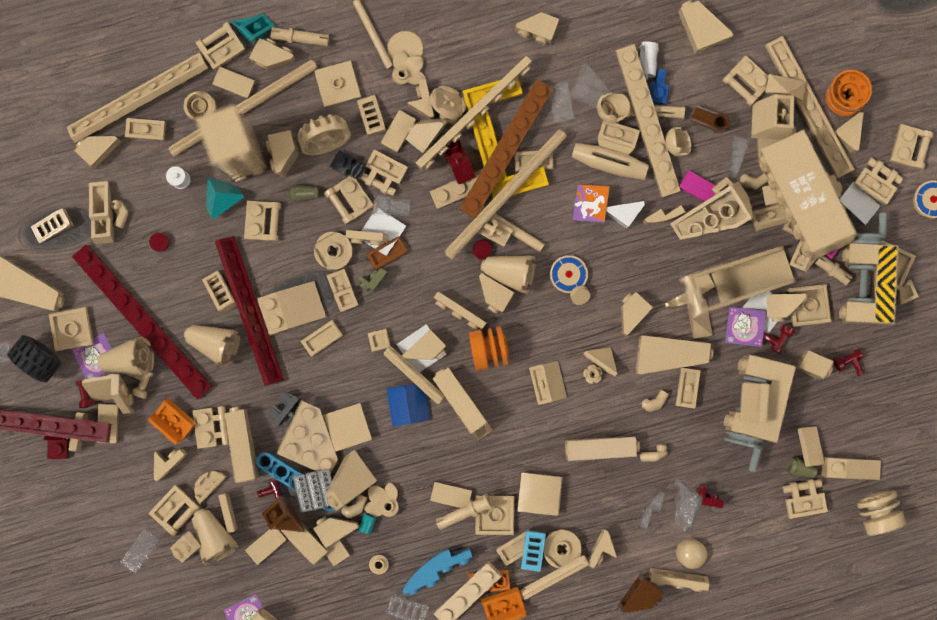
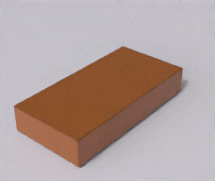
M400 236L371 250L366 255L373 268L378 270L408 253V250ZM395 242L387 256L379 252V250Z

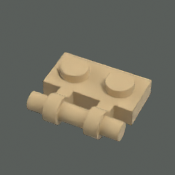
M374 150L365 166L371 170L370 174L364 173L362 178L359 179L365 181V184L368 186L372 185L380 189V192L383 194L387 193L394 196L396 189L390 187L392 181L400 184L408 167ZM377 173L387 178L385 183L375 179Z
M871 157L867 164L873 167L870 171L866 167L863 168L853 185L884 205H887L897 190L892 185V182L895 181L900 184L903 177L898 175V172L894 169L890 170L884 166L882 161H876ZM881 172L887 176L886 180L879 177L877 173Z
M225 406L218 407V415H214L213 408L193 410V419L196 422L197 449L218 446L217 438H222V445L229 444ZM219 420L221 432H216L215 421Z
M807 479L806 482H791L789 485L782 486L784 494L790 492L792 494V498L785 499L789 519L828 512L825 494L823 492L816 493V488L822 487L821 479ZM808 489L809 495L799 496L798 491Z

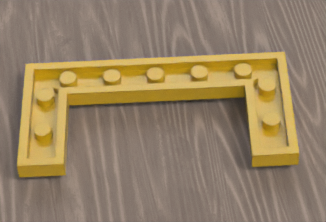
M518 78L516 79L517 83L510 90L506 88L502 92L503 97L499 101L523 95ZM499 81L463 90L467 110H471ZM488 111L483 116L479 114L474 119L476 123L472 126L483 166H485L498 145ZM544 166L537 168L512 196L549 186ZM504 170L491 192L493 199L515 175L507 177Z

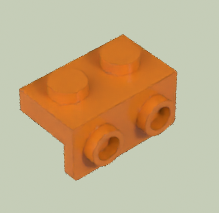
M169 398L165 399L157 411L148 419L156 429L175 445L185 439L196 425V422Z
M518 587L481 599L487 620H520L527 616Z

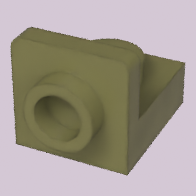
M382 268L379 271L375 269L369 277L371 281L368 282L360 276L358 278L361 281L359 285L367 291L370 289L375 291L388 273Z

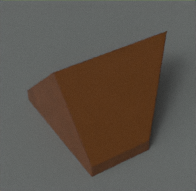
M278 497L262 513L270 530L306 533L288 498Z

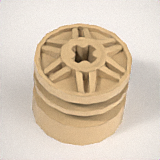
M896 491L876 492L857 501V507L864 508L859 512L860 515H870L863 522L867 535L890 532L907 524L903 510H893V508L900 505L899 500H893L898 496Z

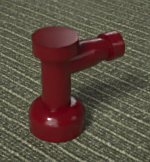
M784 324L780 327L782 333L778 339L768 335L766 332L763 333V340L765 339L768 343L772 344L771 349L780 354L782 352L781 348L788 336L792 337L796 332Z
M859 349L854 350V353L844 358L836 357L833 359V364L838 372L844 371L846 365L852 363L857 371V376L865 374L860 363L863 355Z
M82 380L76 381L75 383L79 387L81 396L79 409L94 406V400L89 398L87 391L82 386Z
M275 480L268 483L269 487L257 491L258 497L262 498L274 494L275 499L280 496L283 497L279 486L280 481Z

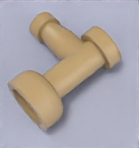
M148 372L147 375L126 374L140 380L138 388H134L131 394L146 399L147 392L145 389L150 376L152 377L154 373Z

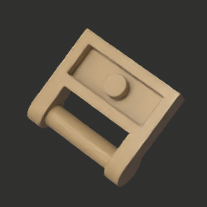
M228 22L222 24L223 27L203 40L199 39L195 42L214 71L246 51ZM226 33L229 34V37H227L217 45L213 46L209 50L206 49V46H208L215 40L219 39Z
M745 55L722 81L734 88L747 100L746 103L751 106L765 91L768 75ZM737 75L755 93L753 95L750 94L733 77Z
M900 124L889 161L910 168L924 170L925 157L930 139H933L934 133ZM917 137H922L917 160L913 161L911 159Z
M351 176L324 193L327 198H330L343 217L342 221L345 225L374 207L357 180ZM337 192H342L355 212L352 214L348 213L336 195Z
M247 201L244 239L279 241L277 230L281 203ZM267 209H271L270 234H265Z
M174 485L148 514L175 537L183 524L201 507L181 488ZM186 503L189 508L171 525L168 521Z

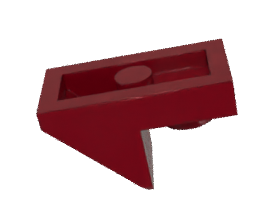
M44 435V441H47V459H69V438Z

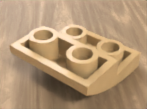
M521 473L518 511L559 516L563 477Z

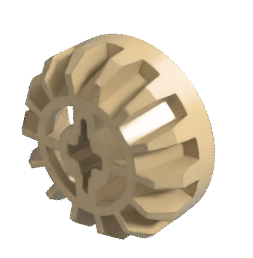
M328 114L327 117L319 116V119H311L309 124H303L297 135V140L304 154L320 155L344 145L350 139L351 133L346 120L338 115L332 116Z

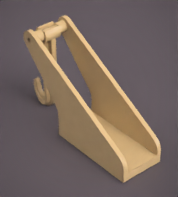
M783 245L681 278V283L684 282L686 286L685 293L666 302L664 305L668 308L690 304L694 309L692 313L694 317L794 283L796 280L790 269ZM710 274L716 286L715 289L720 303L704 309L701 302L703 298L699 286H696L694 279Z

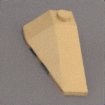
M738 181L670 224L679 239L682 240L737 228L752 219L753 214L749 197Z

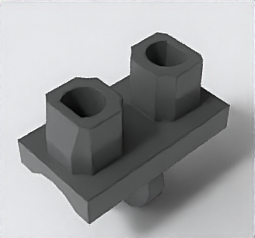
M284 391L279 400L286 407L281 411L274 405L267 414L274 420L273 423L276 426H280L289 415L290 417L286 420V423L290 425L297 408L294 412H292V409L301 398Z

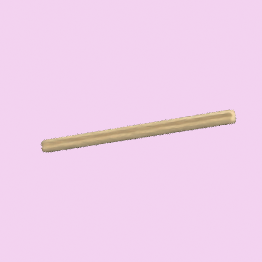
M309 60L235 107L242 115L316 70V63L314 60ZM200 129L168 148L173 156H177L203 140Z
M559 129L452 242L444 252L448 258L453 259L564 141L566 134Z

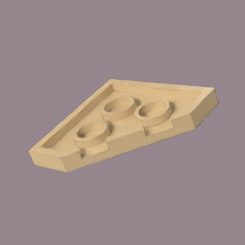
M301 400L277 454L315 471L329 469L331 475L338 458L321 410Z

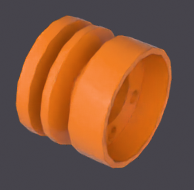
M846 70L839 73L826 92L828 108L834 114L841 117H850L857 114L871 97L872 85L869 78L857 70ZM845 93H848L849 99H846Z
M496 326L497 335L493 336L492 329L488 328V337L485 338L481 330L468 332L476 372L487 370L489 360H493L495 367L498 368V358H502L503 366H508V345L501 326Z

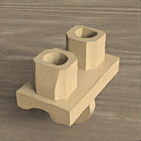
M490 218L477 233L504 247L513 229Z

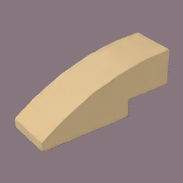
M108 181L89 183L91 239L95 244L114 242L113 211L110 206L111 194Z
M301 520L300 522L306 533L281 530L313 565H316L328 553L326 548Z

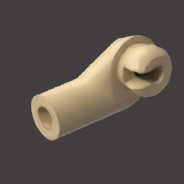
M764 173L758 178H754L744 174L740 177V182L745 188L756 190L768 182V176Z
M113 200L110 206L117 214L114 225L123 228L129 214L128 210L121 200Z
M660 390L656 399H644L642 408L648 412L661 409L669 394Z
M657 445L656 452H641V462H656L664 458L668 454L667 446Z
M359 494L354 505H345L342 508V515L346 518H352L361 514L367 497Z

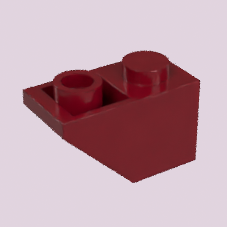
M457 140L455 143L450 142L447 145L449 149L444 154L457 184L459 185L476 178L460 140Z

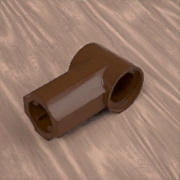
M696 105L690 120L693 123L712 129L715 133H723L730 123L729 117L726 114L716 113ZM721 119L725 122V126L720 128L715 124V121Z

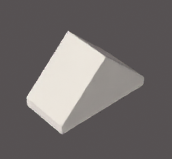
M644 201L607 207L606 214L627 229L643 208Z

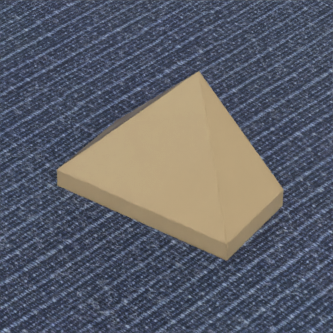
M769 74L765 93L771 95H792L794 100L803 101L806 82Z
M859 112L834 131L850 153L859 151L864 114L862 112Z
M703 298L701 302L705 309L708 308L706 298ZM687 304L693 339L712 336L709 313L706 312L693 317V306Z
M611 347L584 351L582 354L613 377L617 375Z

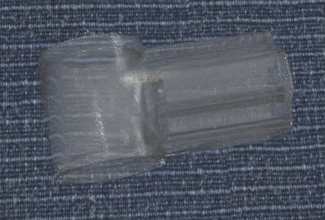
M374 195L372 215L410 217L411 200Z

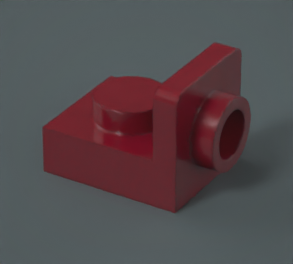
M700 484V488H696L695 499H697L698 504L723 509L724 501L719 500L718 495L708 494L705 497L706 485Z

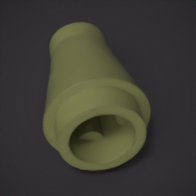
M300 184L290 186V200L295 201V203L318 198L317 187Z
M796 457L790 458L788 461L787 472L791 476L815 478L817 467H806L805 462Z

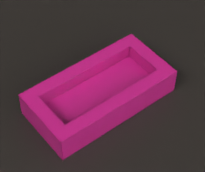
M689 170L687 171L679 186L681 190L702 202L715 196V193L711 190L715 186L714 184Z

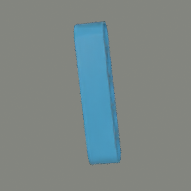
M264 452L256 459L259 469L296 491L293 477L303 475V472L270 452ZM263 456L270 458L271 463L269 466L262 464L261 459ZM280 466H284L287 469V474L283 477L278 474ZM330 506L323 507V509H325V510H327V511H334V510H335L334 508H332V507H330Z

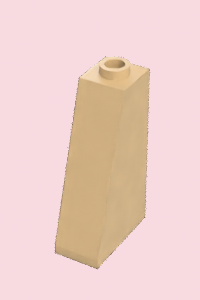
M0 257V297L59 312V309L64 305V293L10 260Z
M641 335L639 337L635 374L709 363V359L712 360L713 348H710V343Z
M447 368L438 371L433 380L473 437L479 441L493 431L451 370Z
M241 406L230 408V412L225 413L235 483L260 477V473L256 464L257 458L247 409L241 410Z
M634 436L565 440L566 459L568 461L635 457L637 452H640L639 440H636Z

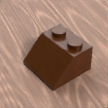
M639 574L619 602L618 607L623 613L652 609L654 605L658 606L662 601L663 596L661 595L663 592L658 586Z

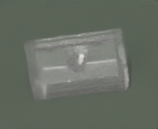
M568 82L550 86L553 88L550 93L554 124L573 121L574 116Z

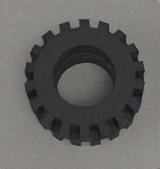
M22 335L7 353L15 366L35 380L47 383L62 365L55 353L39 341L26 335Z

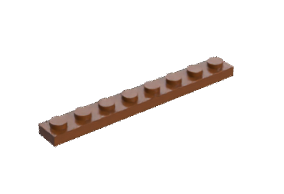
M538 79L535 81L461 204L460 211L473 219L477 217L553 88Z

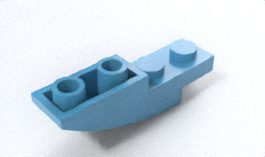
M448 548L430 558L411 576L403 588V593L413 595L420 591L419 588L425 585L429 588L438 584L437 580H440L438 571L445 573L453 569L452 565L459 563L461 566L470 562V558L473 557L470 548L453 555Z

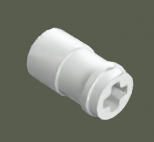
M642 42L639 60L645 79L648 80V78L656 76V61L659 48L657 43Z
M172 167L166 173L167 181L175 188L185 189L189 186L190 176L182 168Z

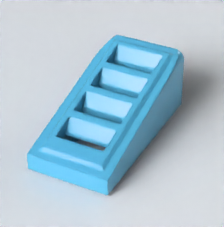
M526 530L521 569L540 572L546 533ZM529 538L540 539V543L531 542ZM528 545L538 546L539 550L528 549ZM527 553L538 554V558L529 557ZM526 560L536 561L537 565L526 564Z

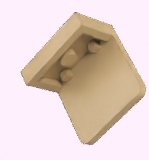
M119 374L90 377L89 379L82 380V386L94 401L113 399L123 414L131 413V405L134 403L133 396Z

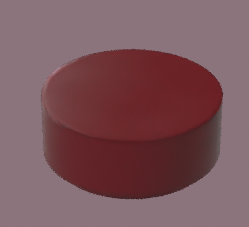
M154 233L149 239V245L154 251L163 252L169 247V238L163 233Z
M480 240L473 245L472 251L477 259L484 260L490 256L492 249L487 241Z

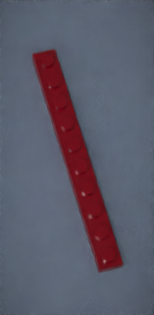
M87 244L72 256L141 337L146 338L150 342V347L197 400L212 388V385Z

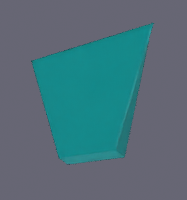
M263 13L254 17L229 21L254 46L259 38L264 39L272 31V27L276 26Z
M207 177L206 209L211 218L215 219L243 199L244 196L237 186Z

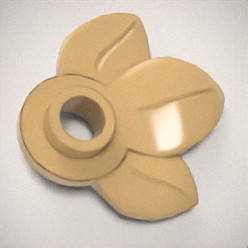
M404 51L396 54L393 60L395 69L392 72V79L395 83L399 85L407 83L418 85L419 80L426 79L420 72L423 66V57L415 55L408 58ZM402 72L405 76L400 77L398 73Z
M391 482L384 489L379 486H370L368 496L371 502L364 506V510L374 517L381 515L386 517L395 516L399 510V504L396 501L398 497L397 488ZM387 504L392 506L389 511L386 509Z

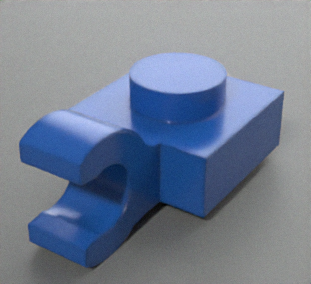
M658 69L656 82L649 83V92L653 103L666 104L669 85L664 84L666 70Z

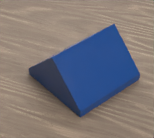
M416 384L387 388L392 426L430 420L427 396Z

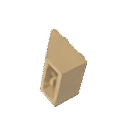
M774 94L753 103L751 138L783 140L792 135L794 96Z
M291 130L268 135L269 141H266L267 150L273 157L270 160L272 171L278 174L280 178L286 176L299 156L296 139Z

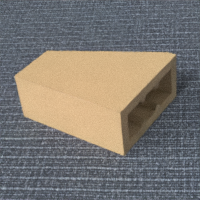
M691 0L681 5L682 7L678 13L695 54L729 41L733 37V33L699 1L692 2Z
M355 450L344 457L325 494L328 504L336 511L377 481Z

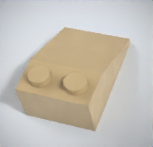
M314 281L257 298L269 335L271 336L326 318Z

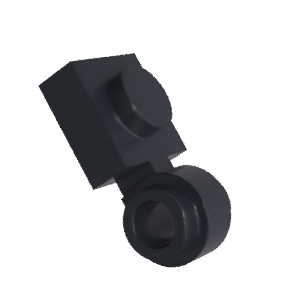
M340 150L330 164L332 169L345 176L349 175L356 180L359 177L362 178L365 173L364 165Z

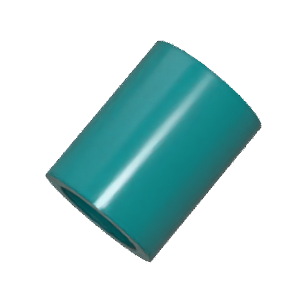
M364 513L358 530L371 534L376 517Z

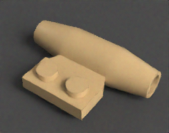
M604 120L598 135L599 146L576 143L572 153V158L589 167L620 177L645 180L649 165L629 155L635 148L640 130L617 123H608Z

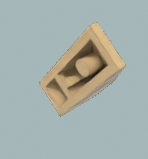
M823 457L825 464L822 465L821 476L880 480V460Z

